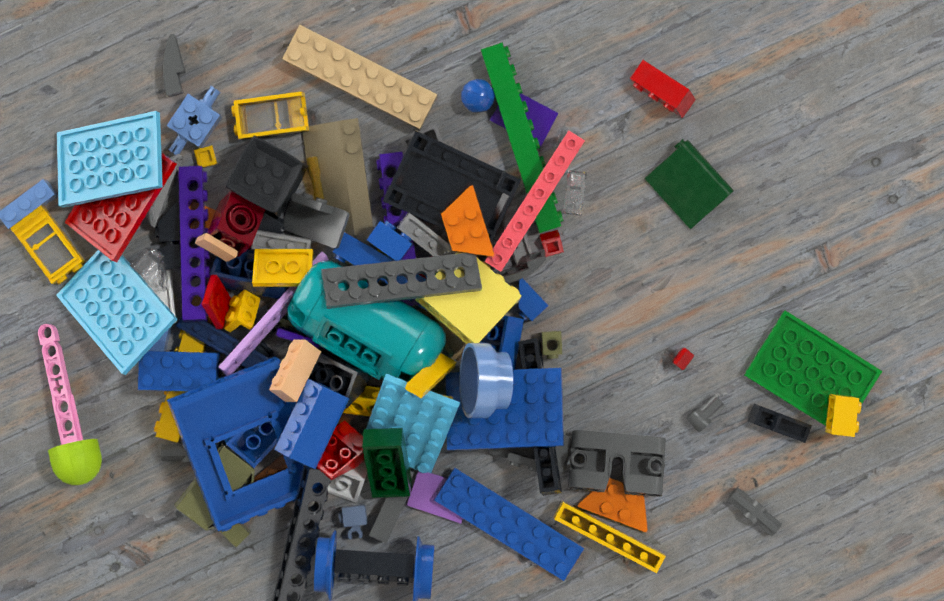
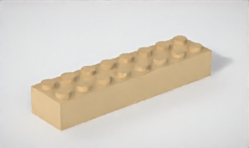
M299 25L282 58L284 62L418 130H421L438 97L437 94L302 25Z

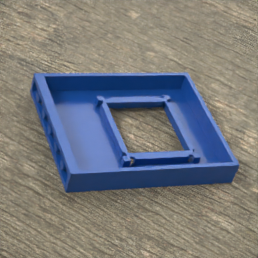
M276 356L167 400L213 525L217 531H227L237 523L244 524L256 515L263 516L268 513V510L273 508L279 509L284 507L287 502L296 501L304 464L283 455L287 469L232 491L215 445L219 441L268 421H271L276 438L279 441L296 403L285 402L269 390L272 380L280 368L281 361ZM315 483L312 488H316L319 483Z

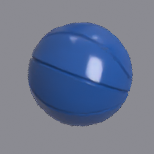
M474 79L464 85L461 92V100L469 111L481 113L487 111L494 103L495 93L493 87L487 81Z

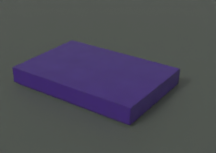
M519 94L521 101H526L529 112L525 114L527 120H532L535 129L531 131L533 138L537 137L541 147L558 113L523 94ZM497 106L490 121L506 129L499 106Z

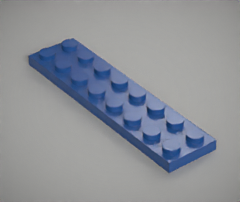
M455 467L434 501L563 581L584 550L582 546Z

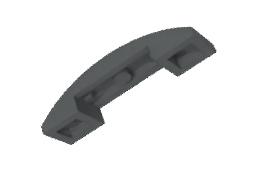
M541 250L526 255L527 263L497 273L505 279L506 283L522 279L544 263L546 252Z

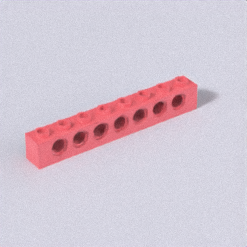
M568 130L493 247L495 257L488 256L485 260L486 263L500 272L503 270L585 140Z

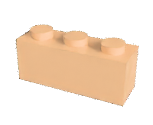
M305 339L293 340L288 347L285 358L280 363V368L273 378L269 390L285 402H297L321 351Z

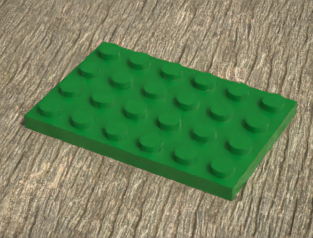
M784 310L747 368L744 376L826 426L829 395L859 398V402L862 405L882 370Z

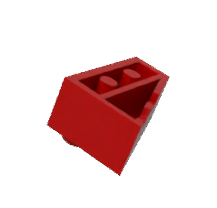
M642 60L630 77V80L633 82L632 86L636 90L646 92L650 99L655 102L659 101L663 104L664 108L674 112L681 118L685 116L696 100L690 89L645 60Z

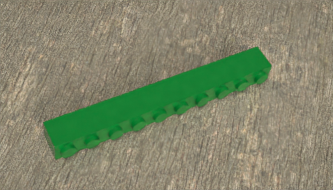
M502 42L481 49V53L523 184L528 194L546 164L544 157H539L537 151L540 145L537 137L533 138L531 132L535 130L532 120H527L525 114L529 111L526 101H521L519 95L523 92L520 83H516L514 76L517 75L514 64L510 65L508 57H511L508 46L504 47ZM555 192L551 193L535 218L539 233L560 227V222L564 221L561 211H557L555 204L558 203Z

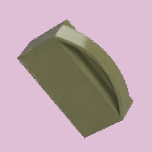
M222 444L217 451L232 491L241 488L244 483L247 485L253 483L254 468ZM195 478L174 505L204 530L209 531L215 527Z

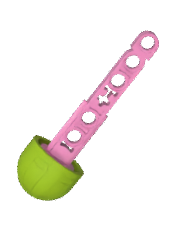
M43 324L38 330L40 345H43L42 354L61 441L60 446L48 450L54 474L62 482L69 485H83L91 481L101 468L102 457L98 439L83 440L62 347L58 343L60 341L58 330L54 325ZM49 327L52 334L49 338H46L44 331ZM51 346H54L56 353L51 357L48 350ZM57 364L60 367V372L54 375L52 369ZM55 378H62V380L55 381ZM60 385H63V389H61V391H58L57 388H59ZM64 401L68 404L66 412L61 410V404ZM68 420L72 422V429L70 431L65 429V423Z

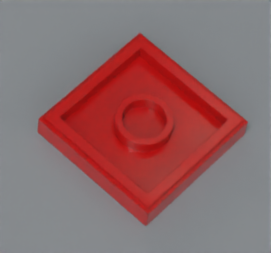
M217 274L210 276L202 306L215 328L223 329L231 297Z

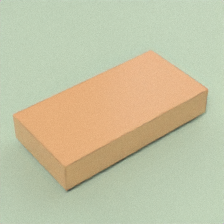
M208 233L197 237L195 244L226 262L236 258L238 253L237 250Z

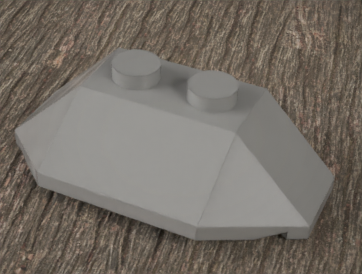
M177 154L170 157L177 165L146 214L150 225L153 227H158V222L161 219L179 167L182 164L183 155Z

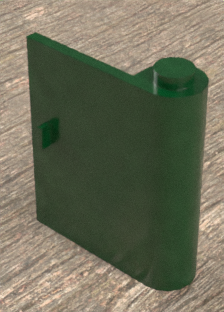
M682 139L674 146L676 150L644 179L680 219L692 229L734 190L689 140L684 141Z

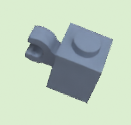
M365 504L343 506L342 511L339 512L340 523H344V527L352 526L348 532L349 540L352 539V532L354 531L359 533V538L363 536L360 525L368 523Z

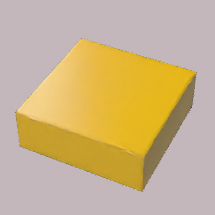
M213 145L194 150L198 166L205 168L218 164Z

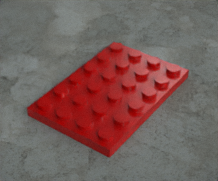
M161 152L162 186L164 187L177 163ZM162 188L75 205L65 223L110 260L118 262Z

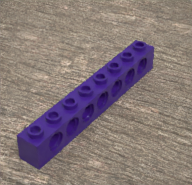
M403 152L379 154L380 159H376L377 169L382 171L379 185L380 190L384 189V195L393 179L387 177L386 171L391 167L396 170L398 169L403 158ZM381 197L382 208H386L387 216H384V222L388 221L393 226L398 225L408 212L402 210L399 216H393L391 214L393 206L383 202L384 197ZM413 240L410 241L413 246L402 260L416 259ZM413 299L412 302L409 300H400L409 306L419 305V303L415 299Z
M202 166L179 167L182 320L184 322L208 321V314L202 306V301L207 288V278H210V267L206 266V259L210 258V252L200 246L197 248L190 247L193 240L208 232V228H205V221L209 220L208 209H205V202H208V191L204 190V183L208 182L207 171H204ZM198 183L199 187L196 191H190V184ZM196 201L199 203V207L196 210L189 209L192 202ZM197 220L200 222L197 229L190 228L192 221ZM193 259H200L201 263L198 267H191ZM197 277L200 278L201 284L193 287L191 285L192 280ZM194 297H201V304L193 306L192 299Z

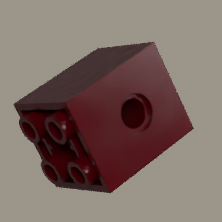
M231 190L219 202L207 233L237 250V257H239L252 246L265 209Z

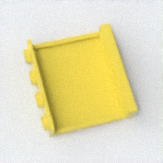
M478 258L477 262L482 284L481 291L415 299L465 344L480 343L521 298L520 292L514 286H509L500 274L494 273L485 261H480ZM460 269L454 271L455 276L458 278L465 276L464 272ZM439 271L435 277L443 280L445 279V274Z

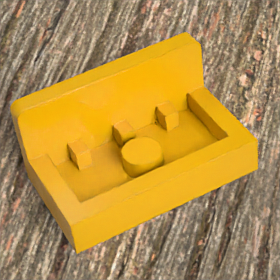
M243 290L237 296L234 295L229 302L230 309L225 316L226 323L224 329L232 332L240 325L249 330L252 329L260 298L247 290Z

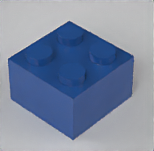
M380 221L367 238V241L395 261L402 260L413 246L410 243L412 239L403 232L399 235L394 231L396 227L388 221L384 223Z

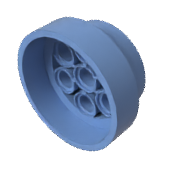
M468 343L462 353L459 389L462 409L467 418H489L496 409H507L511 402L513 368L510 356L507 352H496L489 343Z

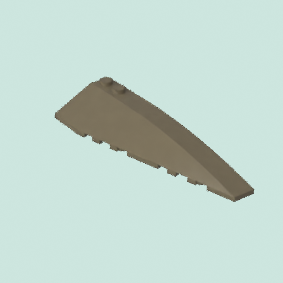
M355 118L309 126V131L303 132L306 161L320 198L327 200L328 205L349 212L350 216L344 232L377 250L376 246L367 241V238L374 230L359 119ZM346 260L347 266L353 265L352 263ZM379 280L377 283L379 286H382L381 280Z

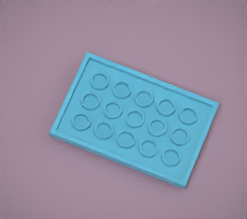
M153 111L57 132L58 206L64 208L162 188L160 113Z
M97 250L56 295L121 374L124 375L135 366L177 321L176 316L123 255H121L118 262H114Z
M386 374L366 429L403 428L410 468L421 473H432L460 402L429 391L423 398H419L405 389L407 381Z

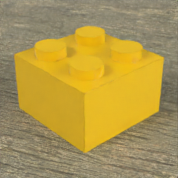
M830 394L825 432L833 435L855 437V433L859 431L857 414L861 412L859 398Z

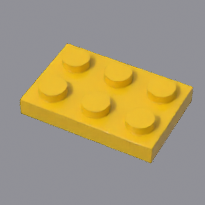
M255 249L253 287H298L305 274L313 266V249Z

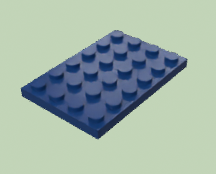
M562 368L513 370V393L510 405L507 409H496L489 418H467L463 412L460 399V372H450L446 375V396H452L453 400L460 402L447 434L448 451L564 446Z

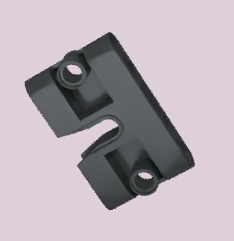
M584 430L572 431L568 488L605 492L611 475L612 461L619 459L622 462V481L625 494L661 497L663 493L666 438ZM581 456L584 459V463L576 464L574 457ZM651 463H658L660 470H652Z

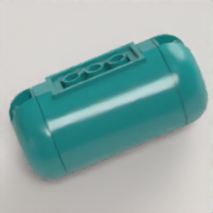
M330 260L320 261L314 264L305 274L288 306V319L291 325L312 338V341L376 379L384 380L385 375L389 374L409 382L423 368L433 365L440 353H442L446 343V334L442 326L400 300L327 309L321 269L341 267L338 263ZM364 280L358 282V286L362 289L369 286ZM340 283L338 288L342 291H347L349 286L346 283Z

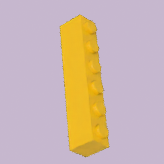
M563 500L553 517L554 520L655 573L658 572L666 557L662 552Z

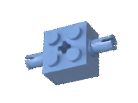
M210 86L202 100H197L190 94H187L167 124L178 135L168 149L169 151L174 152L175 155L180 154L187 142H192L200 148L203 147L222 118L211 107L221 93L220 91ZM198 117L197 121H199V123L197 125H192L191 119Z

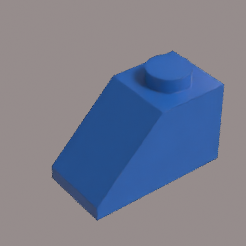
M523 278L519 280V292L521 295L518 302V308L521 310L519 314L525 321L528 319L533 321L549 305Z

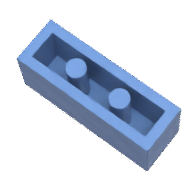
M42 179L0 211V219L10 229L39 206L47 205L58 194L48 180Z

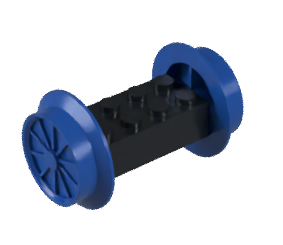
M334 530L330 538L318 537L314 592H326L328 599L331 601L335 577L339 578L341 582H351V579H358L359 583H370V580L378 581V584L388 585L389 582H397V585L408 586L409 583H413L414 579L413 601L431 599L434 545L423 544L420 536H417L416 559L414 563V554L337 549V531Z

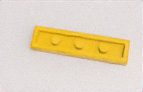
M440 353L435 363L430 367L423 368L406 384L405 389L419 398H423L455 368L457 362Z

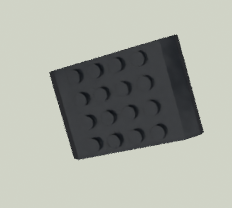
M415 130L383 202L445 229L441 214L469 186L473 185L492 243L521 179Z

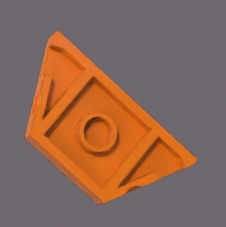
M473 185L469 186L441 214L453 252L470 253L493 258L495 254Z
M609 478L605 492L591 491L577 505V507L647 533L644 496L625 494L623 482Z

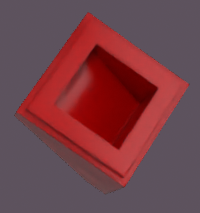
M558 230L540 234L546 257L564 252Z
M683 347L672 363L681 370H684L694 355Z

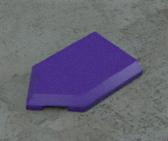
M280 327L277 330L276 335L278 337L291 341L305 339L317 349L329 351L303 333Z

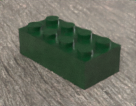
M403 428L364 429L362 448L372 498L411 496L412 478Z

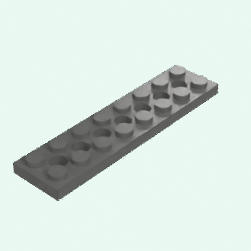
M470 253L321 269L327 309L482 290L477 257L475 254ZM460 269L464 272L465 276L458 278L455 276L454 271ZM439 271L443 272L445 274V279H437L435 277V273ZM416 275H425L426 281H417ZM404 276L407 279V283L399 284L396 278ZM384 278L387 280L388 285L384 287L379 286L377 280ZM364 280L369 286L362 289L358 286V282ZM346 283L349 289L342 291L338 288V285Z

